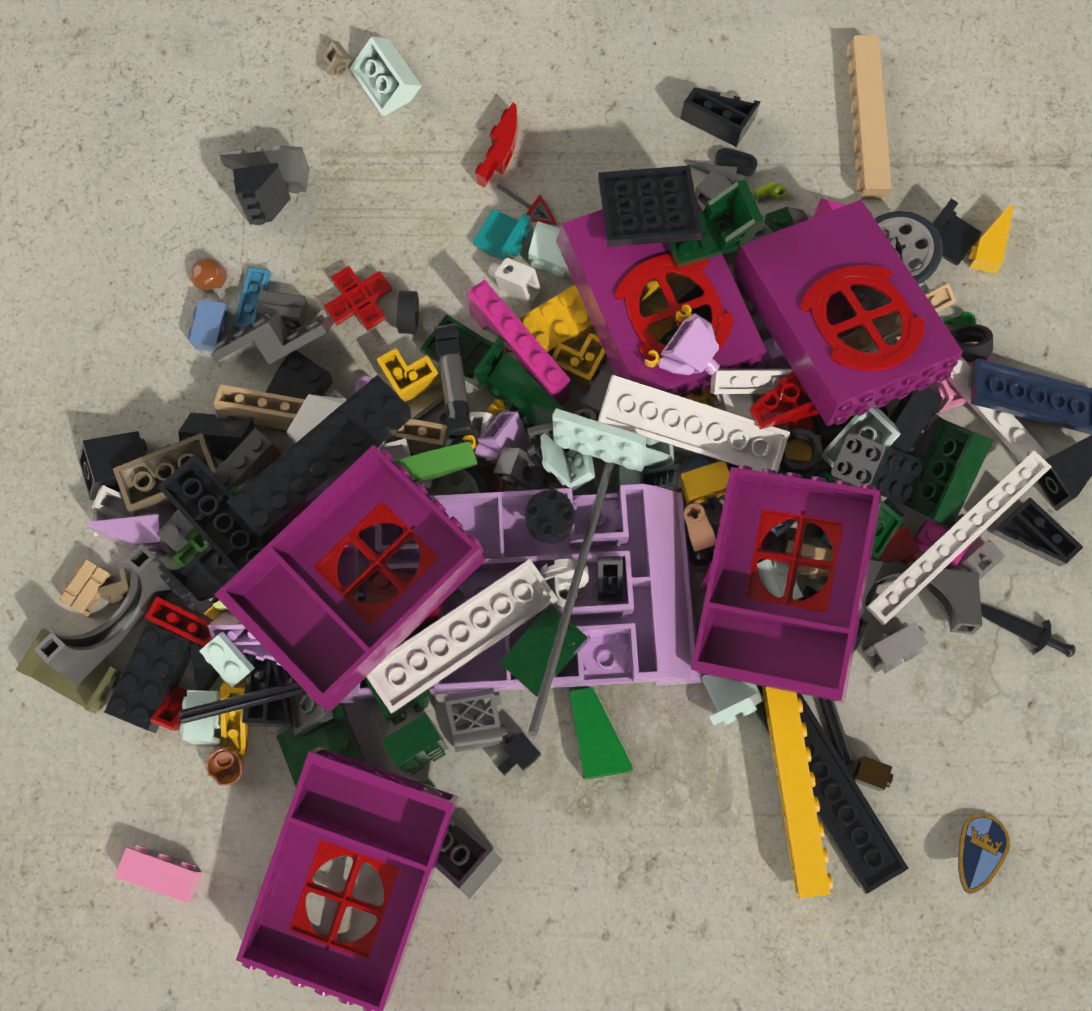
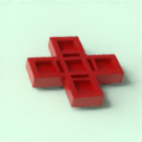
M350 266L331 276L332 282L341 295L325 304L324 308L332 316L336 326L355 314L367 331L386 320L385 315L375 302L392 292V287L380 271L360 282Z

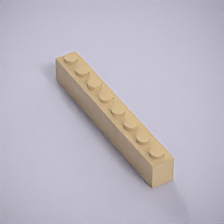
M854 35L851 44L847 45V58H850L848 76L852 78L849 86V93L853 95L851 114H854L855 117L852 123V132L856 133L854 152H857L858 157L855 161V171L859 172L857 191H860L861 199H887L892 189L880 39L879 35Z

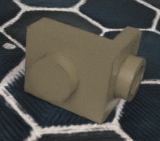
M332 41L323 55L324 60L329 65L325 70L328 75H343L352 61V58L339 41Z
M125 567L119 568L120 582L99 588L101 598L114 603L122 601L127 596L131 574Z

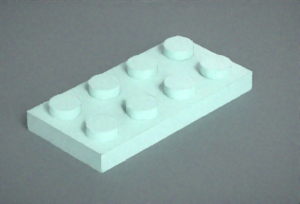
M560 409L555 410L552 415L554 444L564 449L575 450L586 456L590 455L608 463L612 462L622 465L627 469L642 472L645 466L646 436Z

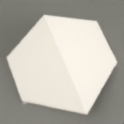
M104 485L100 486L92 506L93 521L135 517L127 510L122 493Z

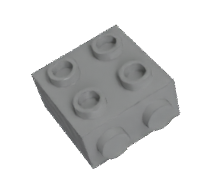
M905 622L888 633L889 637L884 633L868 643L869 648L863 653L875 673L883 670L885 674L903 664L901 659L907 662L923 653L922 647L928 644L926 640L927 634L921 626L918 627L916 622L909 626Z

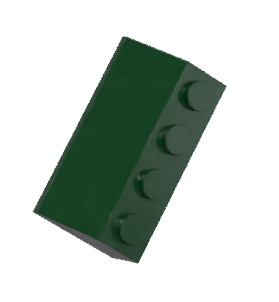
M507 353L501 358L488 378V391L494 398H500L505 403L506 409H509L511 412H518L526 429L553 422L552 415L556 409L566 411ZM544 433L537 434L535 436L537 439L540 440V436Z
M942 419L923 459L922 472L914 483L913 492L907 499L906 504H903L935 521L953 527L994 440Z

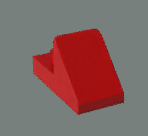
M175 686L151 717L150 722L172 731L180 730L179 711L183 710L182 703L183 698L187 697V690Z

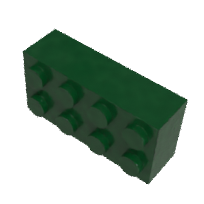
M426 713L381 740L395 766L406 774L412 773V775L423 770L426 762L430 760L435 762L446 755L445 751L449 749L435 724Z

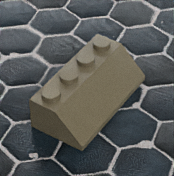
M202 433L113 468L127 510L137 517L171 504L172 502L157 486L193 455H196L212 473L218 468L217 462Z

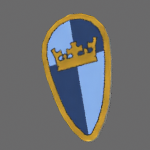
M975 814L969 817L962 826L958 849V872L962 888L968 894H974L982 890L991 882L1004 863L1010 849L1008 831L993 816Z

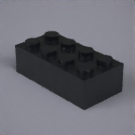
M146 623L104 713L156 733L160 725L150 722V719L174 687H178L191 660L190 644L193 642Z

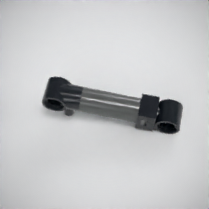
M457 323L434 327L449 439L463 438L466 435L473 436Z

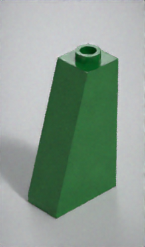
M587 686L573 687V691H569V699L584 780L632 772V764L594 688H587Z

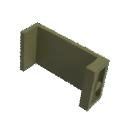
M42 628L16 670L79 704L85 710L96 714L97 711H100L107 702L106 697L110 690L117 686L122 672L101 661L78 685L74 684L49 666L34 651L51 633Z

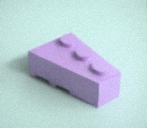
M223 612L208 625L212 639L223 631L242 654L256 655V659L262 661L265 658L276 661L231 612Z

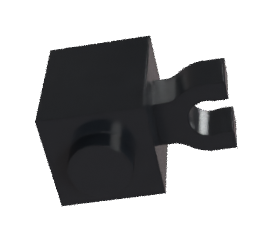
M522 732L518 735L513 733L504 742L506 746L503 748L510 757L497 768L504 776L516 765L524 772L541 757V753Z

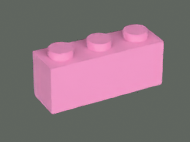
M136 845L135 848L125 849L115 874L116 878L183 902L191 901L202 873L195 870L196 865L182 861L181 864L172 862L173 857L163 853L154 856L149 854V848Z

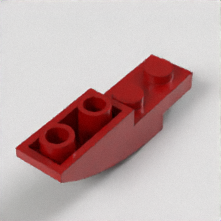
M513 102L508 109L506 108L503 111L499 124L493 126L490 132L492 146L488 149L484 162H480L475 170L477 184L484 188L495 171L502 175L504 174L513 156L518 134L517 106Z

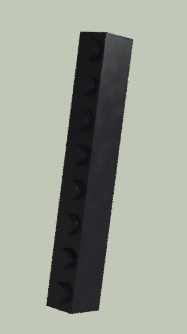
M927 387L921 391L918 389L911 391L910 394L902 398L889 417L901 434L889 447L906 454L911 453L915 447L916 439L927 429V422L940 409L939 404L943 397ZM818 527L812 537L829 549H832L828 536Z

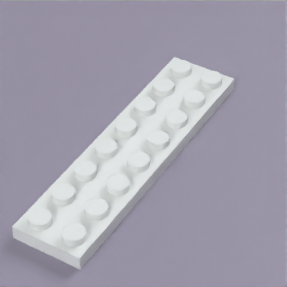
M611 375L598 418V422L737 466H750L753 468V471L762 472V469H771L778 472L790 434L788 431L773 426L760 430L754 420L615 375Z
M529 559L394 649L367 676V679L392 714L544 611L550 604L557 602L558 598Z

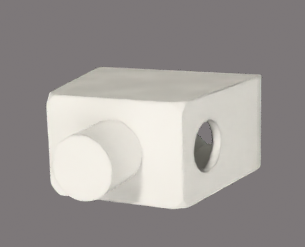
M506 258L501 265L495 262L490 265L488 274L495 277L499 289L530 307L541 292L535 269L509 258Z

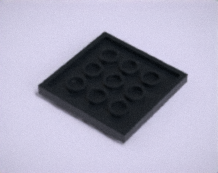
M690 165L598 172L607 247L702 240L703 232Z

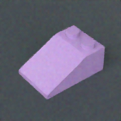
M159 514L87 522V527L102 538L135 550L143 544L157 558L164 557L165 553H173V549L156 534L167 523Z

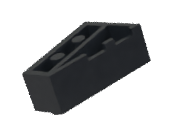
M190 412L178 431L179 442L202 433L214 458L225 461L254 430L253 417H247L245 420H236L234 416H227L224 419L216 418L215 414Z

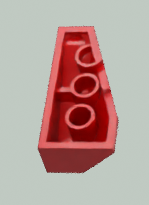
M794 371L779 381L776 387L768 391L749 408V412L760 430L819 414Z

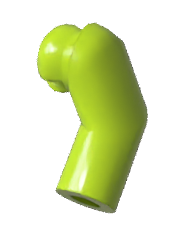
M773 182L767 183L753 191V196L757 201L766 196L782 199L787 194V189L784 186Z

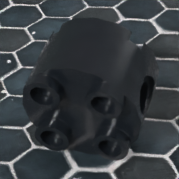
M554 488L536 493L525 507L526 527L530 535L541 543L556 544L565 540L571 533L574 524V507L570 499Z

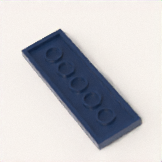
M982 359L973 361L971 404L1092 435V388Z

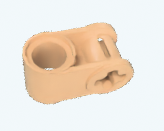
M696 503L688 505L684 510V518L694 552L716 545L715 534L711 524H709L704 508Z

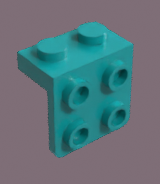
M492 210L473 240V244L475 247L502 261L506 258L513 260L520 253L525 239H528L533 230L531 217L523 213L518 221L498 210Z

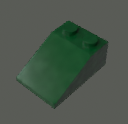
M552 604L539 615L500 662L507 671L536 697L539 696L562 613ZM571 621L568 624L553 679L588 642V637Z

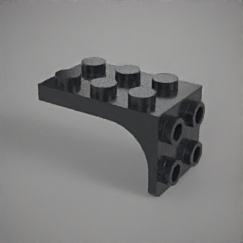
M849 432L831 474L857 487H861V484L875 486L876 490H880L881 496L906 504L907 499L913 492L914 483L922 472L924 460Z
M211 545L205 548L191 562L179 569L168 570L162 563L158 565V568L162 571L159 576L167 586L182 599L191 611L197 609L202 615L219 600L215 594L236 575L233 569Z

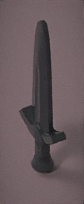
M981 604L983 618L1036 645L1037 647L1031 650L1032 655L1037 654L1046 645L1061 651L1068 658L1075 654V645L1064 644L1053 637L1051 638L1050 620L1042 622V628L998 609Z

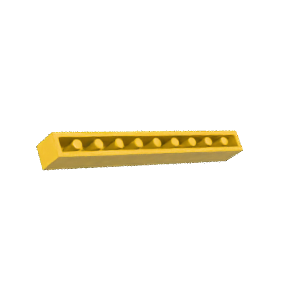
M762 686L795 895L799 899L830 895V889H833L831 874L826 871L825 863H828L827 849L822 848L821 837H824L822 822H818L819 800L817 797H814L812 787H815V776L813 772L809 771L808 762H811V753L809 747H805L804 737H807L805 722L801 723L800 713L803 712L801 698H797V694L794 692Z

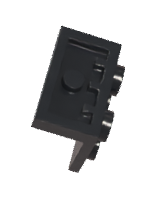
M951 198L932 224L938 230L942 239V257L958 266L981 235V231L956 216L957 212L954 210L958 202Z

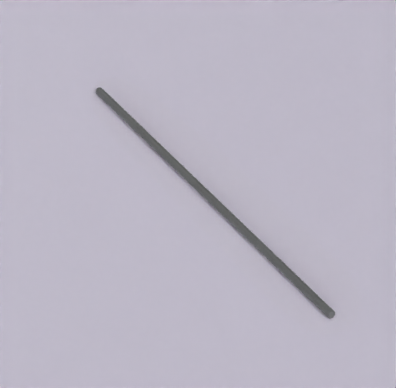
M606 462L528 730V734L531 736H537L614 466L612 462Z

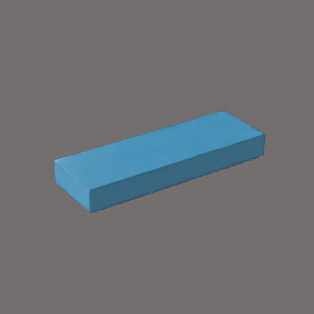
M249 266L232 325L234 330L239 331L243 326L249 323L254 324L258 321L255 313L260 290L268 289L272 275L270 270Z

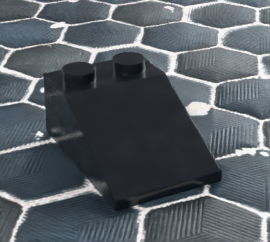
M295 350L289 353L281 363L265 393L305 400L308 394L324 396L334 381L328 371Z

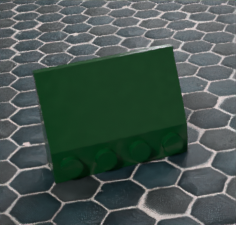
M336 706L332 710V719L303 736H294L293 728L277 736L295 787H297L309 751L318 747L366 763L343 706Z

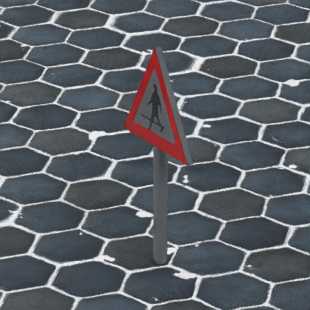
M500 184L497 185L499 190L529 209L526 215L531 217V222L537 223L539 221L545 224L558 225L540 194L535 202L530 205Z

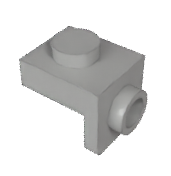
M988 540L963 561L962 564L969 572L979 573L980 580L1005 558V555L991 540Z

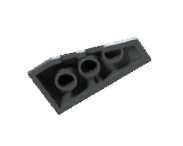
M279 145L273 146V150L264 151L262 147L255 148V152H247L240 149L221 151L219 154L223 165L232 170L278 163L289 192L299 193L306 192L310 169L302 147Z

